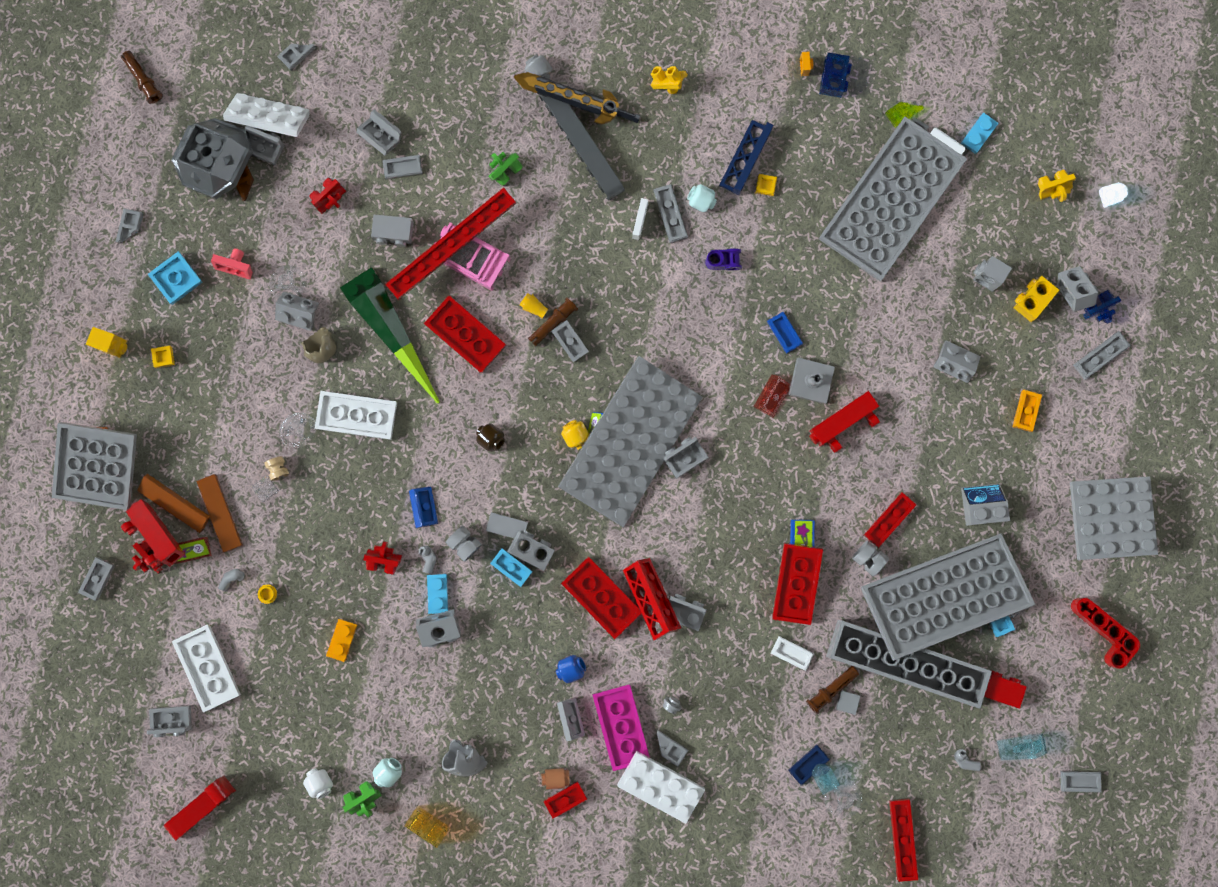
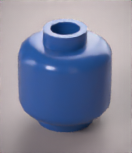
M570 655L558 662L556 674L560 680L563 679L568 684L583 678L586 665L581 657Z

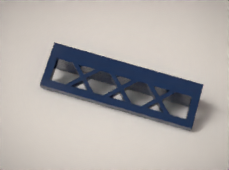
M754 120L751 121L719 184L720 187L740 195L773 129V124L767 122L766 125H763ZM753 126L763 130L759 137H752L750 131ZM752 143L754 148L752 153L745 155L742 149L743 145ZM743 159L745 162L744 169L736 171L735 161ZM735 175L737 183L734 188L725 184L727 177Z

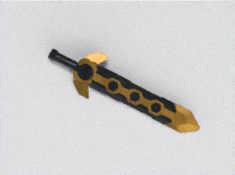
M529 72L514 75V79L525 90L600 115L594 121L598 124L609 123L616 116L635 123L639 121L640 115L618 108L617 99L610 91L603 89L604 98Z

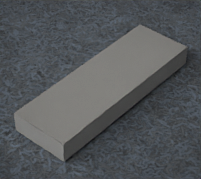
M669 184L653 189L669 243L688 238L672 185Z
M1117 331L1073 364V366L1083 379L1086 380L1131 345L1121 332Z

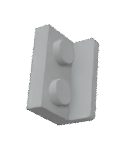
M675 594L674 597L670 596L669 601L680 625L699 631L704 615L707 612V609L703 608L704 604L693 601L692 604L685 601L686 597Z

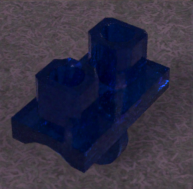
M1107 290L1098 295L1102 303L1101 305L1097 306L1096 304L1084 309L1086 312L1083 314L1085 320L1100 313V316L1096 317L1097 322L1102 320L1106 324L1112 322V316L1116 312L1114 309L1109 311L1108 308L1121 302L1119 296L1114 298L1110 290Z

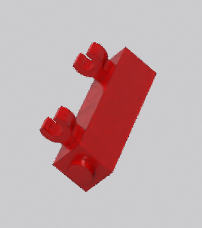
M868 390L812 428L809 437L815 445L819 444V446H822L827 442L835 453L842 448L835 438L836 435L863 417L866 418L871 427L880 423L877 416L872 412L879 405Z
M140 499L133 503L126 511L131 520L121 525L122 530L125 533L128 532L131 536L138 529L154 552V554L144 559L148 567L151 566L152 569H155L161 562L170 567L185 555L150 504Z

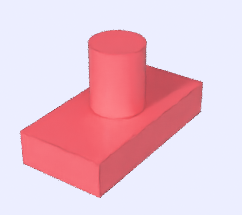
M233 249L230 258L213 254L211 262L215 270L246 279H251L252 277L251 266L241 262L244 255L243 251Z

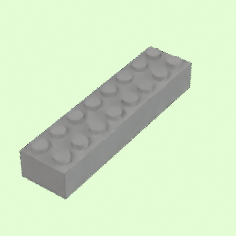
M837 620L826 655L828 658L979 709L981 708L992 672L928 649H922L893 661L880 633L842 620Z

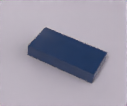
M816 744L788 771L802 786L830 759Z

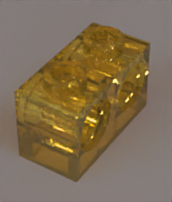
M419 806L416 807L404 827L438 848L450 829V826Z

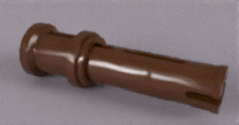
M131 51L122 53L121 59L137 80L138 88L145 94L147 102L154 104L161 100L163 97L162 92L157 90L153 79L145 74Z
M566 297L565 302L558 309L555 308L553 310L554 314L528 339L532 342L538 337L533 342V345L536 347L561 322H565L571 313L579 309Z
M851 665L825 689H819V693L811 700L808 699L806 703L818 715L820 709L827 703H832V698L860 674Z

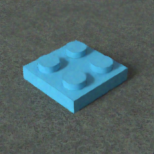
M179 251L148 273L149 277L171 305L203 283Z

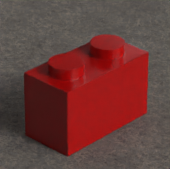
M992 671L984 697L1020 709L1027 686L1021 685V680L1010 677L1007 680L1002 678L1003 674Z

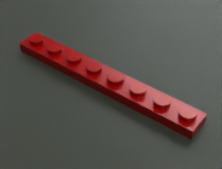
M503 187L385 285L400 300L512 208L516 201Z

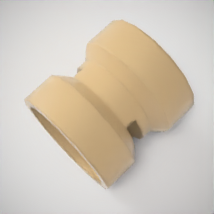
M283 456L272 458L264 463L266 469L270 471L269 477L271 481L280 479L279 476L284 475L286 477L289 475L288 469L284 468L285 461Z

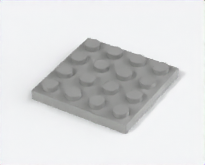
M59 422L57 425L52 498L128 510L131 507L137 434Z
M1150 476L1070 482L1077 560L1158 555Z

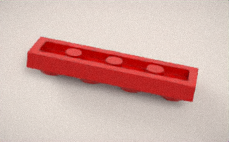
M910 799L889 800L897 881L918 880Z

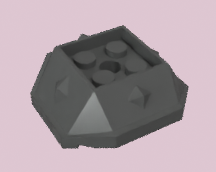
M216 118L189 125L172 157L182 185L216 200L222 194L236 187L253 153L249 133L245 129Z

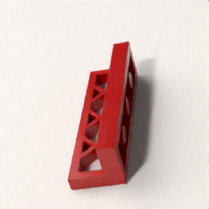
M651 559L637 560L623 570L653 640H658L668 633L681 629ZM631 570H636L637 579L633 578ZM640 586L643 587L645 590L644 597H642L639 592ZM648 604L653 608L652 615L647 610ZM656 622H658L662 628V631L660 633H658L655 628Z

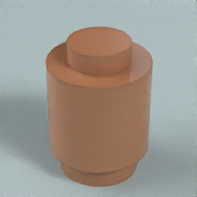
M564 768L545 769V773L541 774L542 786H546V789L565 788V786H570L569 770H564Z

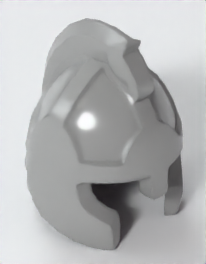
M456 739L451 741L449 751L442 760L443 770L463 777L479 773L488 764L484 756H480L473 746L462 745L461 741Z

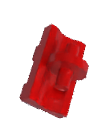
M327 178L323 182L325 189L321 193L316 190L309 195L312 200L311 203L321 214L327 209L329 210L333 205L337 209L340 207L338 201L346 190L336 179Z
M144 540L140 544L136 542L132 545L143 558L140 559L135 555L132 559L135 562L133 569L135 571L142 569L146 573L149 568L146 566L144 559L149 556L148 553L152 549ZM161 562L154 571L159 574L163 570L161 567L164 563Z
M383 541L382 546L375 545L374 550L368 549L367 553L364 554L363 560L366 561L367 570L377 571L379 564H385L384 572L394 575L401 562L402 555L393 554L394 549L388 548V542Z

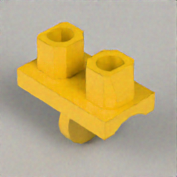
M661 66L654 67L651 73L653 78L651 87L653 89H667L669 94H676L678 89H681L682 81L688 74L686 71H678L676 66L669 67L667 71H663Z
M1064 169L1055 173L1054 181H1051L1048 176L1039 178L1040 199L1048 197L1052 199L1058 198L1060 202L1066 201L1067 194L1071 193L1073 181L1076 179L1074 174L1068 175Z

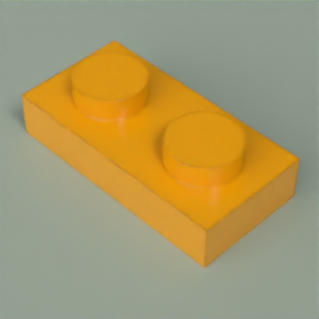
M1027 390L1021 391L1012 427L1033 432L1042 394Z
M338 619L326 656L345 662L358 625Z

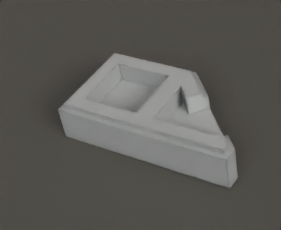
M290 44L277 57L292 71L316 47L314 44Z
M123 209L116 243L120 244L139 232L144 213Z
M658 730L657 737L661 756L678 767L689 750Z

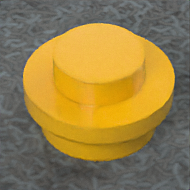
M269 584L261 586L257 593L258 599L264 604L274 602L277 598L276 588Z

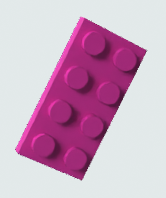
M630 684L592 694L612 770L616 771L627 768L636 751L650 758Z

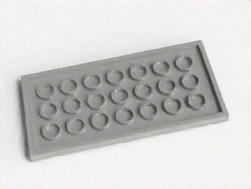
M904 117L825 228L819 240L881 282L967 158L907 117Z
M638 356L558 487L621 527H624L664 462L665 453L673 447L701 401L702 396Z
M1002 534L861 587L893 661L1035 605Z

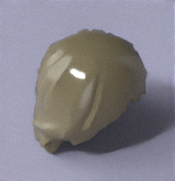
M321 327L320 330L314 332V335H311L301 343L304 349V356L315 363L328 361L336 352V344L332 338V333L326 327Z

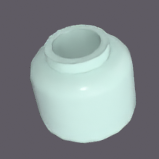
M702 184L693 186L687 197L689 205L701 212H706L708 209L712 210L717 201L714 190Z
M395 758L382 759L373 770L374 782L380 787H392L402 775L400 762Z

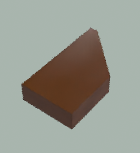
M246 165L236 186L243 201L247 200L254 181L248 165Z

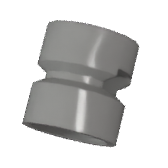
M462 525L445 543L452 550H457V555L465 562L482 544L475 537H470V531Z
M867 540L853 555L852 559L860 566L864 565L865 570L871 576H875L888 562L889 557L882 551H877V547Z

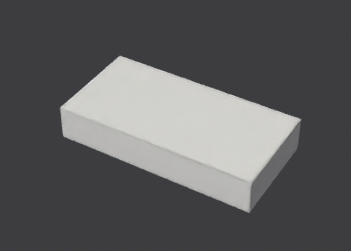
M934 127L930 134L961 155L965 151V147L937 127Z
M641 198L632 239L639 240L641 237L648 207L647 199Z
M778 636L770 653L805 671L814 653Z

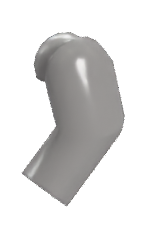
M959 749L955 752L954 758L961 769L980 771L981 763L969 760L964 749Z

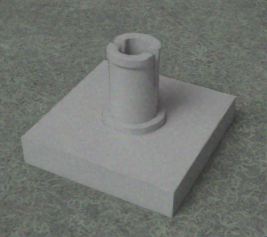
M798 357L788 395L827 404L835 367Z

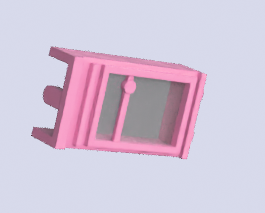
M450 222L448 226H444L440 236L444 237L456 226ZM475 237L443 264L492 291L497 277H500L503 273L502 268L506 261L509 262L511 258L509 254Z

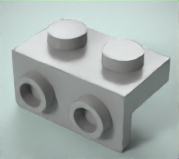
M376 110L371 111L370 118L361 124L356 132L383 155H387L400 143L402 136L400 129L390 123Z
M246 126L245 130L249 133L253 152L251 156L276 165L284 148L280 137L274 133H264L259 128Z
M283 292L276 302L275 320L311 331L314 327L315 311L319 307V303Z
M946 340L942 346L939 358L933 367L968 383L976 373L981 356Z
M688 437L681 442L682 446L677 449L673 447L665 453L664 461L676 479L709 458L699 444L697 437L693 439Z
M191 705L149 709L150 729L147 730V735L153 734V737H164L166 733H173V736H181L192 729Z

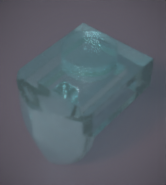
M1120 182L1099 189L1104 208L1124 202L1130 196V189Z
M817 764L814 767L812 776L823 795L840 786L829 765Z

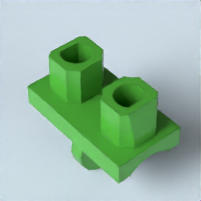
M504 152L499 156L493 153L491 155L493 161L489 165L492 169L497 164L499 166L488 177L504 186L510 180L504 173L508 167L514 174L523 168L517 159L519 156L516 153H512L503 162L502 160L506 157Z
M366 781L359 786L362 795L358 798L353 791L343 796L345 802L343 809L346 813L349 812L351 815L357 813L359 817L365 814L368 818L373 815L371 809L376 807L374 801L382 795L370 782Z

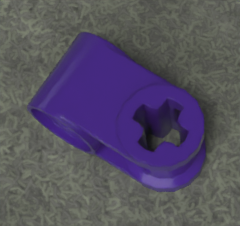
M741 249L712 250L705 259V265L710 270H741L742 265H740L739 255L741 254ZM710 257H717L719 263H711Z

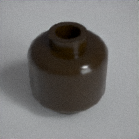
M491 423L480 426L476 432L477 443L489 452L498 451L505 443L504 432Z

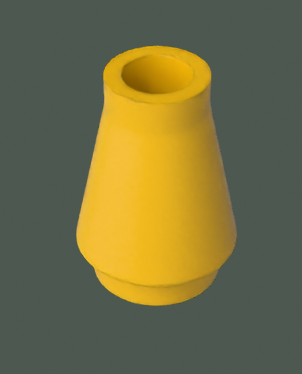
M529 293L526 294L519 304L523 307L522 310L537 315L540 318H543L548 311L533 294L530 295Z

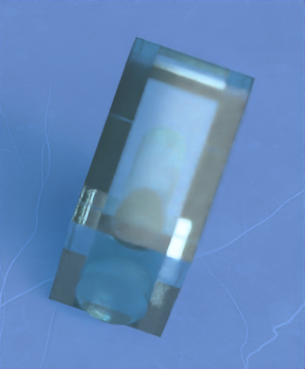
M1043 734L1023 735L997 741L1001 760L1037 759L1047 754Z

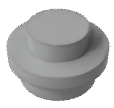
M672 696L670 698L665 697L663 707L668 712L676 714L677 711L679 712L682 709L678 699Z

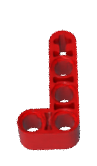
M1074 599L1071 603L1072 611L1112 644V647L1105 655V663L1109 667L1118 669L1127 666L1140 649V641L1090 599ZM1081 603H1084V604H1083V607H1084L1086 610H1081V608H1082V606L1080 605ZM1097 614L1100 616V622L1098 624H1096L1094 621V617ZM1112 627H1114L1116 631L1113 637L1110 635V629ZM1128 639L1130 640V643H1131V646H1130L1129 649H1127V648L1125 647V642H1126ZM1116 654L1119 657L1117 664L1113 662V657Z
M225 776L216 779L204 789V792L163 826L172 838L177 841L193 828L197 822L211 813L215 807L224 802L228 796L236 792L235 788Z

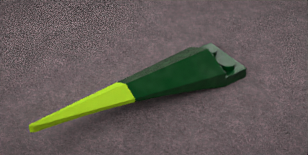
M369 268L341 286L340 289L354 309L436 403H439V399L386 289L373 268Z

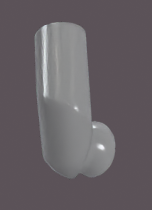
M422 546L419 548V555H422L426 562L422 572L432 575L437 557L432 548Z
M240 569L226 572L218 589L227 592L231 582L244 579V572L240 571Z

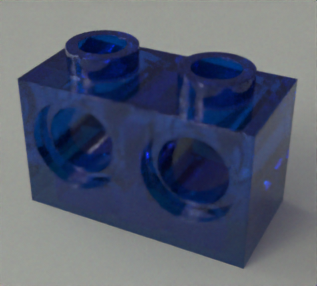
M827 52L819 94L841 98L843 93L847 92L849 81H846V76L850 74L852 63H849L850 56ZM838 64L842 69H836L833 65ZM836 82L839 87H833L830 83Z

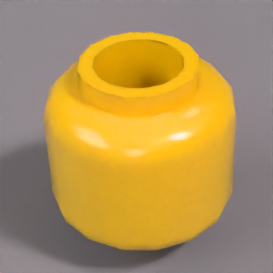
M576 420L565 424L561 433L567 446L570 448L576 447L577 449L582 448L590 435L584 423L581 421L577 422Z

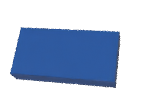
M784 311L767 321L786 354L803 344Z

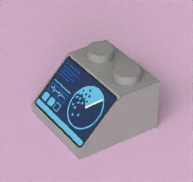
M1000 484L961 488L966 526L1010 521L1008 501Z

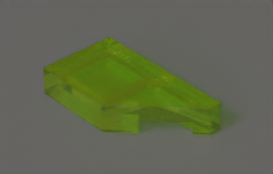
M899 102L887 110L885 115L892 125L897 128L904 117L910 119L922 111L924 107L922 105L917 106L906 102Z

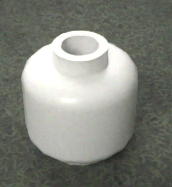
M314 768L306 774L307 777L303 784L312 798L322 799L331 793L333 782L324 769L317 770V768Z

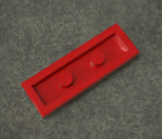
M901 492L863 536L879 548L914 509L916 504Z

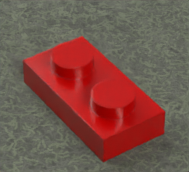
M577 781L548 797L543 802L554 819L587 800V797Z

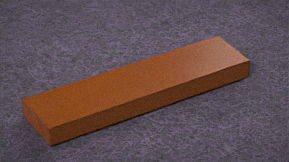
M149 474L143 477L137 489L138 492L198 533L204 530L210 518L208 514Z
M216 474L196 481L223 553L243 546Z

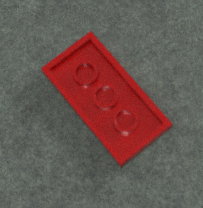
M448 296L424 322L425 326L481 374L507 346L451 296Z
M784 543L772 614L773 620L811 625L823 548Z
M589 556L561 583L614 639L641 614L640 609Z

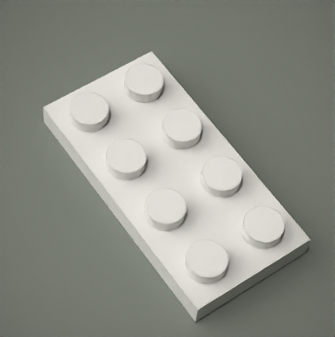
M237 93L224 112L223 117L224 121L298 137L309 117V109Z
M321 391L315 429L392 440L397 402Z
M210 624L172 641L203 712L241 695Z
M638 751L635 752L617 784L624 791L685 824L705 791L703 786Z

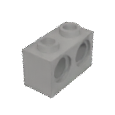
M992 256L978 264L973 272L975 274L973 280L993 292L1003 284L1012 268Z
M1080 266L1058 273V289L1074 312L1096 305L1097 296L1099 295L1098 289L1095 285L1093 286L1088 274L1084 273Z
M526 530L523 533L518 531L507 552L544 571L555 551L550 548L552 544L543 539L540 542L534 540L535 535ZM527 540V548L520 550V541ZM544 549V556L538 559L536 557L537 550Z

